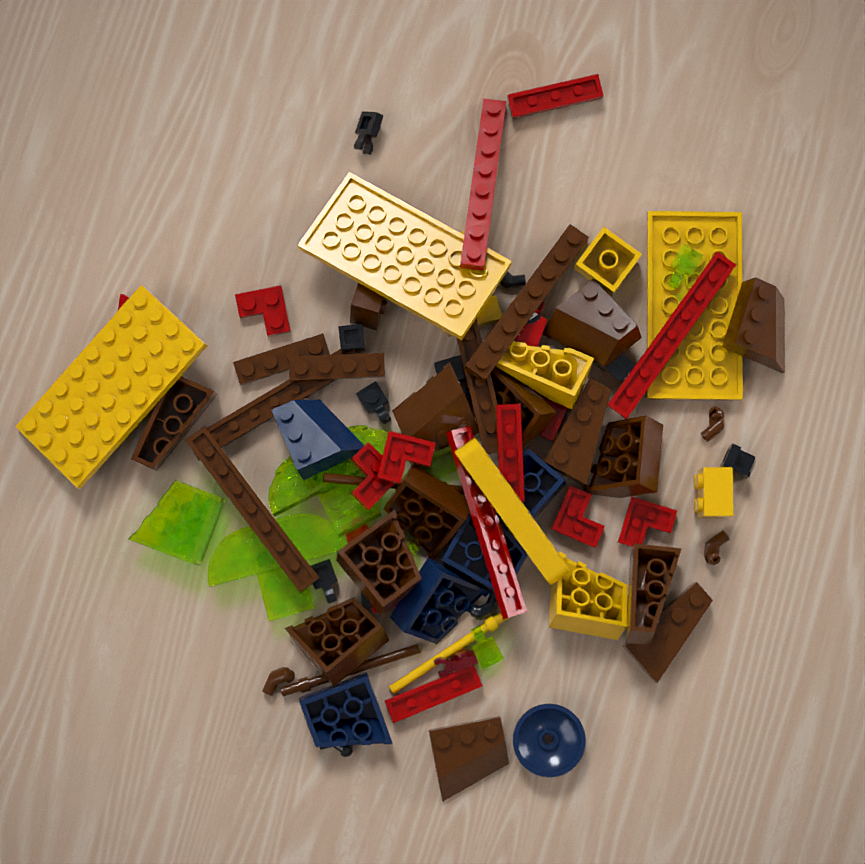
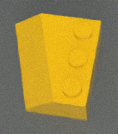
M559 551V555L571 572L553 585H550L548 627L618 640L627 627L628 585L605 573L600 572L598 574L586 568V564L580 561L576 563L566 558L567 555Z

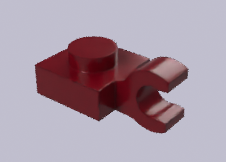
M468 649L459 650L454 653L455 656L451 657L450 660L444 657L434 659L435 665L445 664V668L438 672L439 677H445L452 671L458 672L478 664L473 649L469 651Z

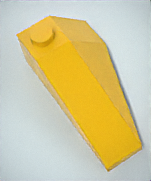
M513 342L496 367L549 400L573 409L583 390L594 358L570 348L559 350L550 349V346L545 345L534 347L527 346L526 343Z

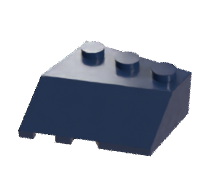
M320 399L292 400L272 410L296 469L303 480L351 459L364 446Z
M527 449L523 452L524 501L521 502L535 520L566 485V481L530 449ZM497 512V515H498L499 520H500L506 527H508V526L506 525V523L503 521V519L501 518V516H500V515L498 514V512Z
M469 512L442 561L494 590L472 516ZM500 523L515 574L517 575L528 554Z
M427 558L419 570L422 578L421 581L398 603L390 618L404 633L438 644L458 624L457 619L466 611L470 613L474 603L482 595L486 597L491 591L461 571Z
M367 672L341 681L335 686L331 685L299 697L301 709L316 747L393 744Z

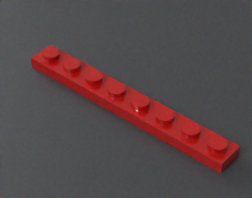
M483 98L460 268L484 271L506 101Z
M718 251L714 254L607 404V407L624 419L628 418L735 268V263Z
M471 427L451 430L446 433L502 618L506 619L526 613V606L497 512L455 453L456 450L474 438Z

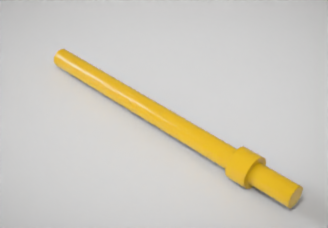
M501 612L494 617H488L484 620V624L389 686L393 694L397 693L436 667L434 659L438 657L450 658L455 652L462 650L489 631L492 633L498 629V625L509 618L503 619Z

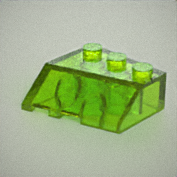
M175 480L157 502V506L149 516L145 517L141 526L128 540L201 566L226 499Z

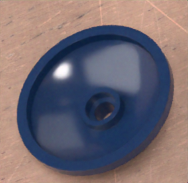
M541 704L532 707L520 717L513 732V748L519 762L528 771L538 776L557 777L568 773L579 763L585 751L586 736L580 720L572 711L557 704ZM546 735H551L553 738L550 744L544 742Z

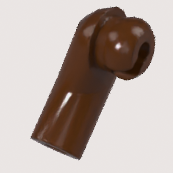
M717 406L709 410V426L700 433L707 442L724 429V412Z
M722 530L705 543L704 558L711 565H716L720 562V546L730 540L725 531Z
M288 667L272 671L267 678L262 692L273 696L278 684L285 681L291 683L294 680V671Z

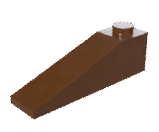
M495 366L490 375L497 404H521L523 447L545 430L556 414V411L525 384Z

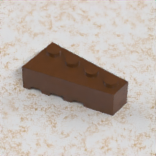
M358 283L351 302L350 323L362 324L363 327L377 331L381 315L385 314L388 301H386L385 297Z
M181 376L156 404L131 459L158 471L218 394Z
M591 378L586 383L544 461L553 470L584 487L587 485L611 391L610 388Z
M633 544L629 566L626 643L651 645L682 548Z
M697 582L692 583L661 611L651 645L625 643L623 648L655 683H658L713 599Z

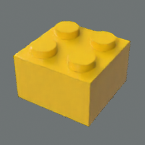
M603 227L577 261L574 270L589 281L594 279L612 297L639 261L642 254L610 230Z
M703 467L698 470L697 475L693 476V488L697 489V499H694V513H698V519L729 518L734 516L733 467Z

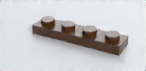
M322 333L234 361L233 364L240 385H244L288 371L289 357L330 355Z
M384 353L289 357L290 382L385 377Z

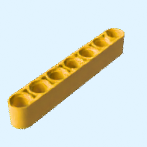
M473 438L456 450L455 453L547 582L553 585L569 574L571 571L478 440Z

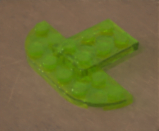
M367 425L347 427L364 445L369 442L381 455L383 454L388 434L386 431L370 428ZM289 456L277 468L271 487L269 486V506L274 517L318 495L339 538L382 516L376 503L367 511L350 494L357 487L356 485L323 483L324 473L361 476L360 473L362 471L350 459L303 480L296 469L292 457Z
M297 513L275 519L306 561L337 553V551L347 545L340 530L320 516L309 513ZM250 526L238 529L227 535L219 543L210 558L207 572L209 587L257 575L269 622L316 609L311 588L308 587L302 593L297 590Z

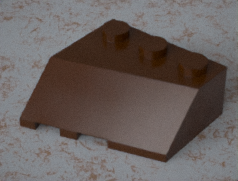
M755 277L743 281L722 347L780 373H785V299L776 286Z
M594 279L555 309L542 333L547 338H552L567 348L570 347L593 357L594 362L603 367L609 365L642 338L638 325Z
M450 362L435 377L432 376L427 380V384L420 390L413 392L392 410L401 433L436 443L433 453L450 446L446 433L451 430L470 426L473 436L479 433L474 416Z
M646 415L608 422L599 447L601 454L597 465L593 464L591 473H593L590 484L585 486L584 491L592 495L615 498L657 493L663 424Z
M414 463L383 508L387 514L395 510L401 529L407 530L414 537L412 541L418 547L422 546L428 552L427 557L432 560L437 557L470 512L465 496Z
M395 510L337 551L336 558L338 564L381 616L398 604L422 579L413 555L406 543L405 535L399 525Z
M354 597L328 608L327 612L315 618L313 616L304 619V623L295 627L290 625L285 628L304 655L333 686L337 685L389 641L383 626Z
M500 716L429 729L442 801L509 764Z

